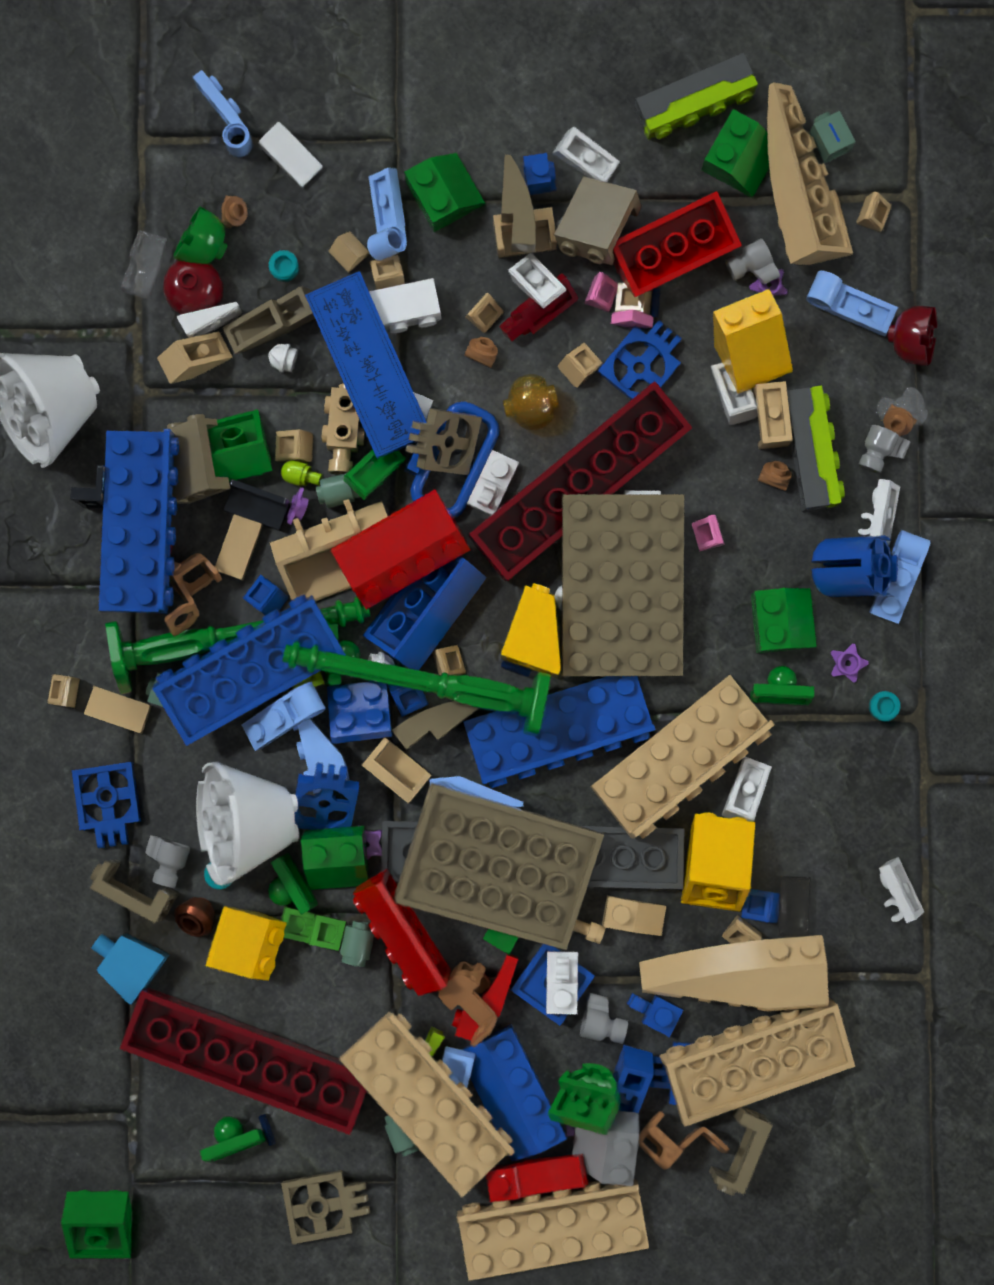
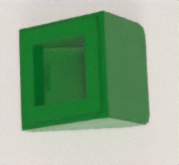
M488 929L483 937L485 941L508 955L519 938L492 929Z

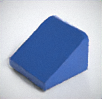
M262 575L257 578L243 597L245 601L264 615L276 609L279 611L289 598L286 593Z
M388 684L390 693L402 717L429 705L423 691Z
M750 889L743 905L741 918L777 923L781 893Z

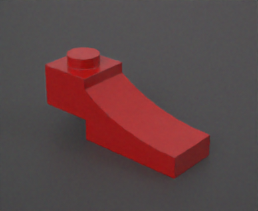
M512 954L505 955L498 974L487 990L480 996L495 1012L496 1017H500L518 961V956ZM464 1009L456 1010L451 1025L457 1028L455 1036L471 1041L479 1025Z
M583 1154L528 1159L522 1163L495 1165L486 1174L490 1202L520 1199L530 1195L581 1188L588 1185Z

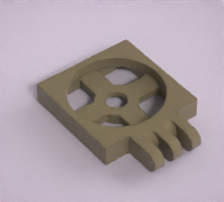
M430 408L426 423L412 422L411 427L420 430V433H410L409 439L417 441V446L407 445L406 451L419 454L416 467L423 470L469 475L482 417ZM459 419L464 420L467 424L465 437H458L456 433ZM446 422L445 429L437 434V430ZM451 436L452 443L449 447H446L445 440ZM432 446H437L440 451L437 462L433 456ZM455 449H461L459 462L455 465H449L451 453Z
M342 1170L286 1180L281 1183L292 1244L350 1234L353 1232L351 1217L371 1213L370 1206L357 1207L358 1203L369 1200L368 1194L355 1195V1191L366 1189V1183L357 1182L345 1185ZM326 1181L331 1183L338 1189L339 1197L326 1199L324 1196H321L319 1182ZM307 1185L309 1199L306 1203L292 1205V1198L296 1190L300 1186ZM316 1201L322 1203L323 1210L320 1213H314L311 1209L312 1203ZM342 1209L343 1215L338 1224L332 1229L327 1230L325 1217L328 1212ZM308 1216L313 1220L315 1233L303 1229L295 1221V1218Z

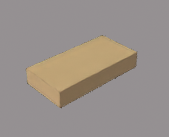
M235 514L233 515L215 565L219 573L242 581L244 580L263 527L261 523Z
M94 686L84 714L142 734L152 705Z

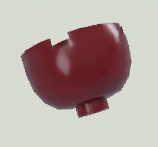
M176 261L166 272L163 292L172 309L182 315L216 307L223 297V283L218 271L211 264Z
M914 306L908 308L898 316L895 325H890L888 342L894 343L896 355L904 362L919 366L931 364L936 345V338H933L934 328H937L938 323L936 307Z

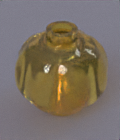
M535 374L524 375L516 379L510 386L508 399L503 400L506 416H512L520 427L528 430H538L547 426L554 418L553 409L560 408L554 384L547 386L545 378Z

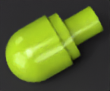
M295 460L287 461L281 468L282 478L287 483L300 487L307 486L308 483L320 486V480L323 478V474L313 472L312 467L308 466V464Z

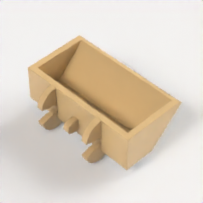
M344 500L343 502L348 514L328 521L327 517L321 519L322 524L306 530L303 529L299 518L293 519L297 530L296 533L270 543L275 563L291 600L304 594L306 598L313 595L315 601H319L351 589L331 549L388 517L382 501L354 511L350 500Z

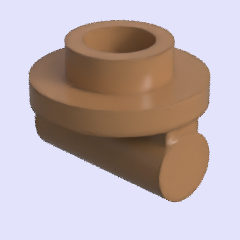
M225 196V201L222 205L221 222L225 228L242 225L247 218L245 202L238 196Z
M479 337L470 341L464 356L492 368L498 349L489 338Z
M893 404L885 413L883 420L885 428L894 431L899 436L908 434L917 421L909 411L898 408Z
M780 461L768 462L764 464L758 481L786 491L792 473L787 465Z

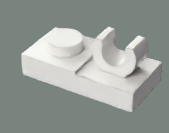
M492 450L467 504L488 515L493 514L499 508L519 462Z
M879 479L878 487L874 489L872 495L875 509L874 515L870 513L861 514V518L871 521V526L866 530L859 529L858 533L863 536L886 535L891 539L900 486L891 480Z
M899 857L887 861L879 868L881 872L880 879L883 886L889 889L894 897L888 899L884 905L885 907L890 905L898 907L899 913L891 917L893 922L900 921L903 917L906 923L912 922L924 913L922 905Z
M547 951L546 1014H577L578 952Z

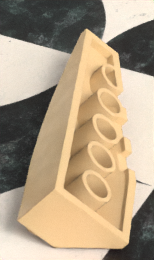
M773 82L769 85L767 115L770 177L779 218L778 224L783 233L786 245L785 250L790 264L811 265L853 254L839 198L835 189L830 191L824 178V176L828 175L824 163L819 165L813 149L817 148L813 136H810L803 128L806 119L794 90L790 85Z
M822 935L731 943L670 954L639 962L643 993L676 998L686 996L698 998V1001L709 1003L711 1000L729 1003V1006L735 1007L746 1005L758 1007L757 1010L762 1011L829 1006L827 960Z

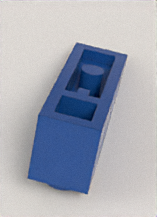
M626 1045L623 1046L613 1073L620 1094V1107L618 1111L639 1114L654 1075L652 1052Z

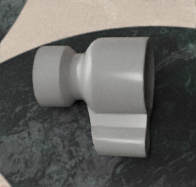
M763 239L745 246L740 256L733 255L725 259L728 271L734 281L744 277L747 271H751L763 285L781 277Z
M871 425L865 440L867 453L862 455L858 465L880 474L884 466V457L890 456L904 459L911 442L900 437L892 430L878 425Z
M150 835L145 853L160 864L159 869L155 870L152 882L175 888L178 880L176 873L179 869L185 867L191 848L178 842Z
M589 993L581 1022L580 1037L595 1041H602L605 1037H608L612 1042L623 1044L627 1033L628 1020L620 1018L611 1020L608 1011V997Z

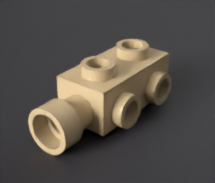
M340 384L339 388H331V396L325 397L324 413L329 414L328 425H323L322 443H327V449L333 451V458L329 460L328 472L334 475L348 473L353 468V462L350 461L351 452L357 453L358 445L364 446L365 439L364 428H360V419L352 401L348 407L340 406L342 399L351 401L344 384ZM340 428H346L348 434L341 437L337 434V431Z

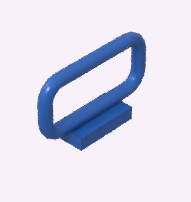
M464 401L454 403L446 411L482 417V422L487 425L488 432L456 503L451 508H448L454 519L460 516L466 509L467 502L496 444L500 431L499 424L491 413ZM446 422L440 426L436 432L437 434L445 429ZM432 446L433 456L436 461L440 451L437 446ZM416 453L411 454L404 469L405 472L415 476L410 490L413 502L423 496L422 490L431 472L430 470L416 467L419 454Z

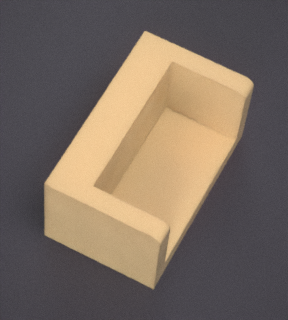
M552 207L533 210L536 225L535 253L556 250L557 241L554 236L556 231ZM501 214L493 215L498 258L529 254L525 252H511L513 223L501 222Z
M786 381L756 384L752 393L756 397L761 440L758 443L759 449L786 447L793 440Z
M386 737L362 764L364 768L408 804L412 802L432 777L429 772Z

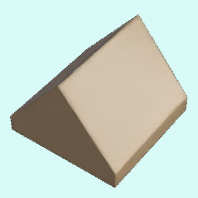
M879 192L871 193L864 201L856 224L882 232L891 204Z
M350 231L338 236L329 249V253L348 273L370 254Z
M486 293L465 318L485 334L504 311L492 296Z
M458 645L440 648L432 653L439 675L443 672H447L448 675L466 674Z
M53 674L48 704L75 708L80 679Z
M737 914L722 937L730 943L761 940L762 933Z

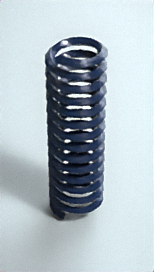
M654 288L651 295L652 307L650 314L651 317L659 318L660 288Z
M505 660L501 664V668L509 669V671L517 672V674H523L525 677H529L530 672H532L528 668Z
M263 1114L258 1119L264 1131L263 1133H265L266 1141L271 1146L276 1144L273 1143L276 1140L273 1136L274 1134H272L273 1132H271L272 1130H270V1124H268L269 1122L265 1118L267 1116Z

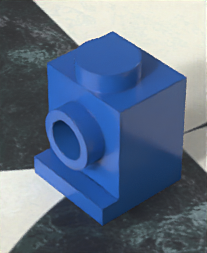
M547 153L523 156V172L529 195L556 191L554 162H548Z

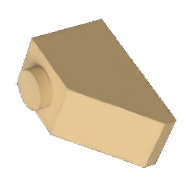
M218 331L177 340L157 359L167 379L172 384L193 379L230 360L232 355Z
M607 895L602 926L628 932L661 936L666 906Z

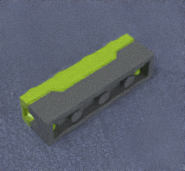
M742 53L636 98L634 110L647 139L649 140L653 137L661 139L670 135L673 132L672 129L681 125L684 128L696 124L700 117L707 114L715 116L725 111L728 105L735 102L737 105H741L750 101L756 92L758 83L755 76H753L745 54Z
M822 385L787 391L793 438L790 445L801 511L806 512L837 507L842 503L841 498L845 497L842 480L838 481L836 469L840 468V461L837 451L833 452L831 440L835 439L833 423H828L826 411L830 410L828 394H823Z

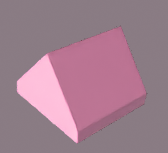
M599 272L593 279L585 304L609 312L617 293L618 283L603 272Z
M715 514L691 523L699 551L725 545Z

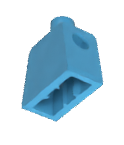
M101 934L91 947L92 950L105 958L98 967L97 972L130 1005L138 1001L141 991L148 987L170 956L167 952L129 934L121 935L116 943Z

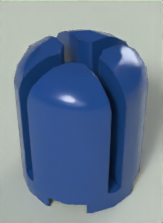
M886 535L828 538L818 543L813 552L811 562L815 564L823 563L824 566L842 567L811 569L817 590L823 595L830 597L889 595L890 593H886V591L889 589L891 582L897 581L898 575L897 555H891L890 548L886 542L891 541V539Z

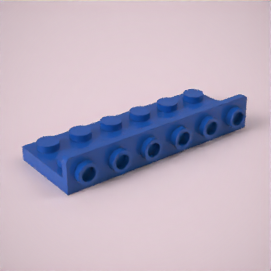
M164 429V432L106 431L99 593L100 612L168 614V606L173 605L174 594L173 588L169 587V575H174L175 561L174 557H170V545H175L176 530L175 527H171L172 515L177 513V499L172 497L173 485L178 484V468L174 467V455L178 456L179 438L175 437L171 429Z
M304 594L289 602L290 608L280 613L276 609L262 617L264 622L253 628L249 624L235 633L237 635L235 639L229 642L222 639L209 647L210 653L201 658L196 654L182 662L184 667L178 671L173 672L172 669H169L156 677L157 682L153 685L152 689L186 746L321 671L315 669L313 673H309L307 667L297 665L294 669H290L289 663L283 662L286 644L293 645L295 641H299L301 647L311 649L313 645H318L320 651L346 656L316 604L313 595L308 598Z
M606 676L547 695L542 724L537 736L524 734L526 718L518 716L519 712L495 711L463 721L482 784L489 783L490 789L507 784L506 777L518 774L519 779L535 775V768L544 765L547 766L548 770L564 766L563 759L575 756L576 761L594 756L592 752L594 749L604 747L605 752L622 747L621 741L632 738L634 743L651 738L649 732L656 730L654 724H652L637 676Z

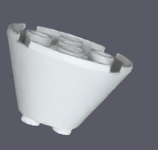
M0 353V421L21 454L32 464L39 462L41 463V468H44L54 462L97 408L96 394L100 393L99 385L94 377L87 375L80 357L76 354L72 356Z
M210 762L204 765L202 773L206 772L204 781H198L196 797L199 842L201 852H208L211 864L206 865V868L212 880L217 885H228L290 846L292 842H298L299 829L297 824H295L294 812L298 809V801L296 795L289 794L284 786L218 762Z

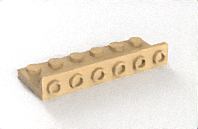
M729 675L590 787L631 839L636 838L638 835L643 839L656 829L653 823L663 816L667 820L680 809L677 804L685 797L690 801L701 793L703 789L700 785L707 779L714 782L726 772L723 767L732 760L736 764L749 753L746 750L753 742L759 745L772 734L769 729L775 724L772 720L767 721L737 682Z
M829 997L828 1007L781 1010V1013L771 1017L760 1016L755 1018L751 1024L742 1027H728L722 1034L702 1036L696 1039L693 1044L685 1047L682 1045L669 1048L666 1051L667 1053L660 1055L661 1062L666 1068L684 1127L855 1067L838 1004Z
M388 1012L352 1045L339 1060L457 1193L463 1197L505 1155L511 1156L515 1152L510 1146L513 1140L501 1127L496 1130L489 1123L493 1119L492 1116L482 1105H479L477 1108L469 1100L473 1095L461 1082L456 1085L449 1076L452 1074V1071L441 1059L435 1062L428 1054L432 1049L420 1036L417 1039L412 1036L408 1031L412 1027L410 1023L400 1013L395 1016Z
M634 1179L633 1186L601 1185V1182L593 1181L588 1182V1185L582 1189L552 1191L553 1194L543 1196L535 1194L515 1201L492 1202V1205L480 1206V1203L463 1205V1210L457 1211V1220L460 1227L468 1280L649 1249L637 1179Z

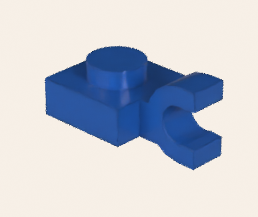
M632 993L627 1002L629 1007L645 1014L641 1021L643 1024L668 1037L671 1036L683 1012L682 1008L657 995L654 996L650 1003Z

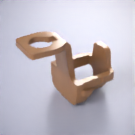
M200 553L190 556L181 563L175 562L174 575H169L171 585L181 598L187 602L165 617V623L173 636H177L192 626L199 616V610L191 596L208 586L211 581L215 580L218 583L222 580L218 570ZM200 564L205 569L206 574L193 583L183 580V575ZM184 613L188 614L186 620L182 624H174L175 620L180 615Z
M462 961L452 970L447 986L441 989L438 995L442 1003L450 1010L460 1005L479 1025L470 1045L475 1047L491 1033L497 1017L495 1012L477 994L483 993L491 984V981L484 974L486 967L481 963L471 965Z
M661 1111L657 1112L639 1133L638 1145L662 1169H668L683 1153V1149L700 1135L719 1152L727 1153L730 1150L714 1133L705 1127L694 1129L676 1145L656 1127L665 1115ZM646 1137L657 1147L656 1154L642 1142Z

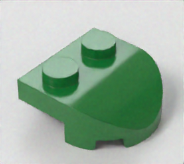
M585 1063L582 1065V1069L572 1073L569 1070L566 1071L558 1080L560 1090L548 1111L550 1120L606 1135L620 1107V1094L611 1071L602 1065Z

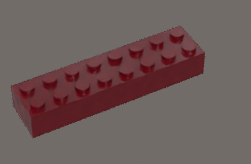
M654 381L480 523L467 536L502 579L508 581L562 536V495L613 494L691 430L692 426Z
M148 987L140 993L120 1049L348 1135L353 1130L367 1092L339 1058Z

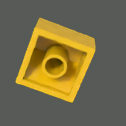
M224 906L205 966L250 979L269 981L270 975L275 968V959L279 946L284 939V930L287 922L260 912Z

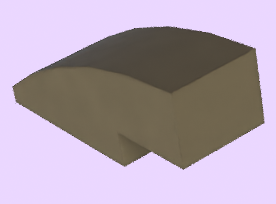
M505 155L501 222L513 223L511 252L535 253L536 225L529 191L511 155Z
M300 286L278 300L271 299L224 326L223 330L234 353L239 354L255 348L315 319L305 296L311 292L310 289Z
M456 701L444 703L424 710L392 729V732L408 750L430 732L439 741L479 708Z

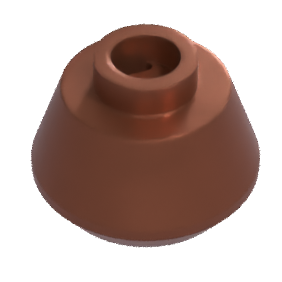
M193 897L175 909L176 923L186 934L199 937L211 932L215 912L212 904L207 899Z

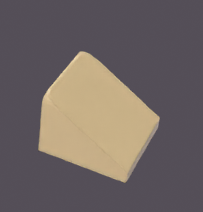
M398 255L391 256L382 261H370L376 290L405 284Z
M618 283L615 312L636 310L650 315L652 290L634 298L625 283Z
M583 343L567 354L559 363L558 368L575 387H578L593 375L603 363Z
M300 429L276 432L275 461H312L313 434L311 432Z

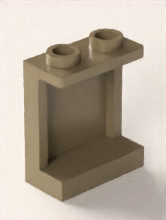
M583 176L554 234L559 249L565 255L571 257L577 255L587 258L596 264L605 263L613 265L615 261L613 248L629 216L637 217L642 208L637 190Z
M196 414L187 417V421L184 423L176 422L167 425V429H171L175 437L179 438L178 456L174 455V467L178 468V484L173 485L172 497H176L177 503L190 504L230 489L228 477H215L207 429L218 426L217 419L205 418L204 414Z
M117 859L107 860L103 865L99 863L90 877L94 881L90 889L154 923L166 919L179 895V892L168 887L160 889L153 900L116 880L114 875L121 864Z
M745 1106L734 1109L732 1114L740 1125L746 1127V1130L729 1171L726 1172L714 1166H711L709 1170L714 1183L718 1185L717 1188L733 1196L735 1192L745 1194L773 1126L765 1115Z

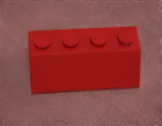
M716 191L619 238L613 248L615 258L613 264L617 273L635 298L741 247L742 244Z
M435 489L333 547L331 551L352 590L363 606L368 609L470 551V548L462 530Z
M385 869L357 886L353 893L355 896L353 902L361 914L366 913L371 921L369 927L373 935L377 939L382 938L387 946L385 952L392 964H398L403 972L401 976L409 990L414 989L418 996L445 988L448 984L451 968L413 908L395 903L393 898L398 885L389 870Z

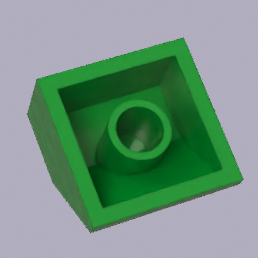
M733 109L704 159L701 171L753 198L770 168L768 132L760 123Z
M457 153L430 157L404 171L405 182L433 232L485 205L483 198Z
M258 409L218 419V426L207 429L215 477H228L230 483L231 479L238 480L250 476H260L265 472L273 471L270 452Z
M810 588L769 589L754 591L750 594L757 653L817 647Z
M365 826L304 830L301 838L304 872L310 890L355 887L370 879Z
M88 1190L67 1192L61 1225L69 1258H131L132 1207L129 1193L119 1190H110L108 1192H91Z

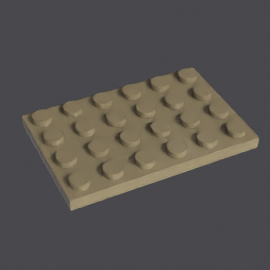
M684 494L562 495V676H683Z
M431 783L393 899L398 904L567 950L604 834Z

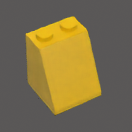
M770 289L713 311L714 347L738 394L754 388L756 384H764L793 372L782 313Z
M533 583L532 588L528 586L524 588L501 653V659L537 672L550 674L551 677L557 678L561 668L554 595L549 594V588Z
M708 812L695 814L690 830L681 896L682 904L741 911L751 886L755 822L747 821L742 817L722 818Z

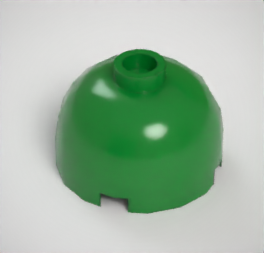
M199 206L189 221L191 222L189 227L182 234L173 256L177 261L210 264L215 258L221 260L227 249L228 244L224 243L226 232L223 223L212 212Z

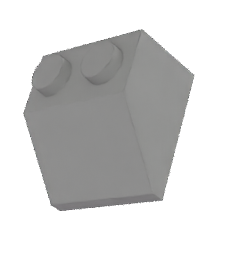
M618 1111L606 1135L575 1127L572 1155L583 1154L586 1173L603 1184L633 1186L639 1140L638 1113Z

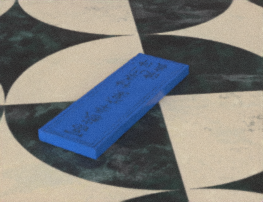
M360 271L306 294V299L376 458L379 459L407 445L416 443L417 441L409 439L410 433L419 434L420 430L412 428V422L426 423V420Z

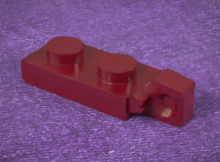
M561 273L556 278L567 291L545 308H542L530 297L515 308L516 310H513L510 314L511 317L499 326L503 334L510 341H513L521 334L536 333L579 299L564 274Z

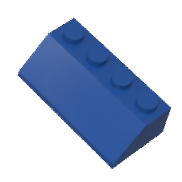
M460 556L393 594L362 636L406 668L419 671L487 577Z
M512 1024L488 1035L475 1047L469 1045L461 1049L475 1053L470 1078L485 1109L493 1118L491 1121L495 1129L498 1130L501 1127L513 1140L510 1146L515 1152L511 1156L509 1155L512 1162L539 1154L567 1139L562 1124L551 1121L548 1111L552 1104Z

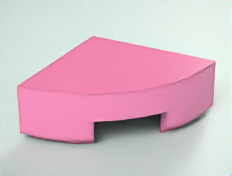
M636 310L620 311L612 314L611 324L630 328L634 326L638 328H652L654 317Z

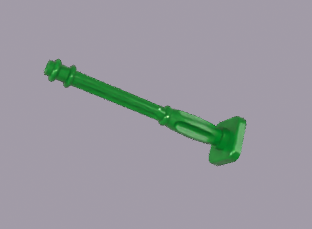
M357 596L354 597V602L343 604L340 600H337L334 606L320 609L328 624H339L341 627H345L346 622L354 620L362 624L365 618L370 617L369 608L366 609ZM117 621L107 622L105 627L111 665L121 694L132 692L130 671L136 670L137 666L174 662L190 658L196 654L210 652L209 647L222 639L229 642L237 637L235 633L249 624L254 628L264 621L218 629L209 626L208 629L185 630L177 636L166 633L132 643V640L124 641Z
M295 641L293 645L286 644L283 662L289 663L290 669H294L297 665L307 667L309 673H313L317 669L436 693L439 698L445 697L461 704L481 709L519 712L518 716L526 718L524 734L530 736H537L540 732L550 683V674L540 672L534 677L532 688L524 687L522 690L509 684L486 678L448 675L447 672L437 675L320 651L318 645H313L310 649L301 647L299 641Z

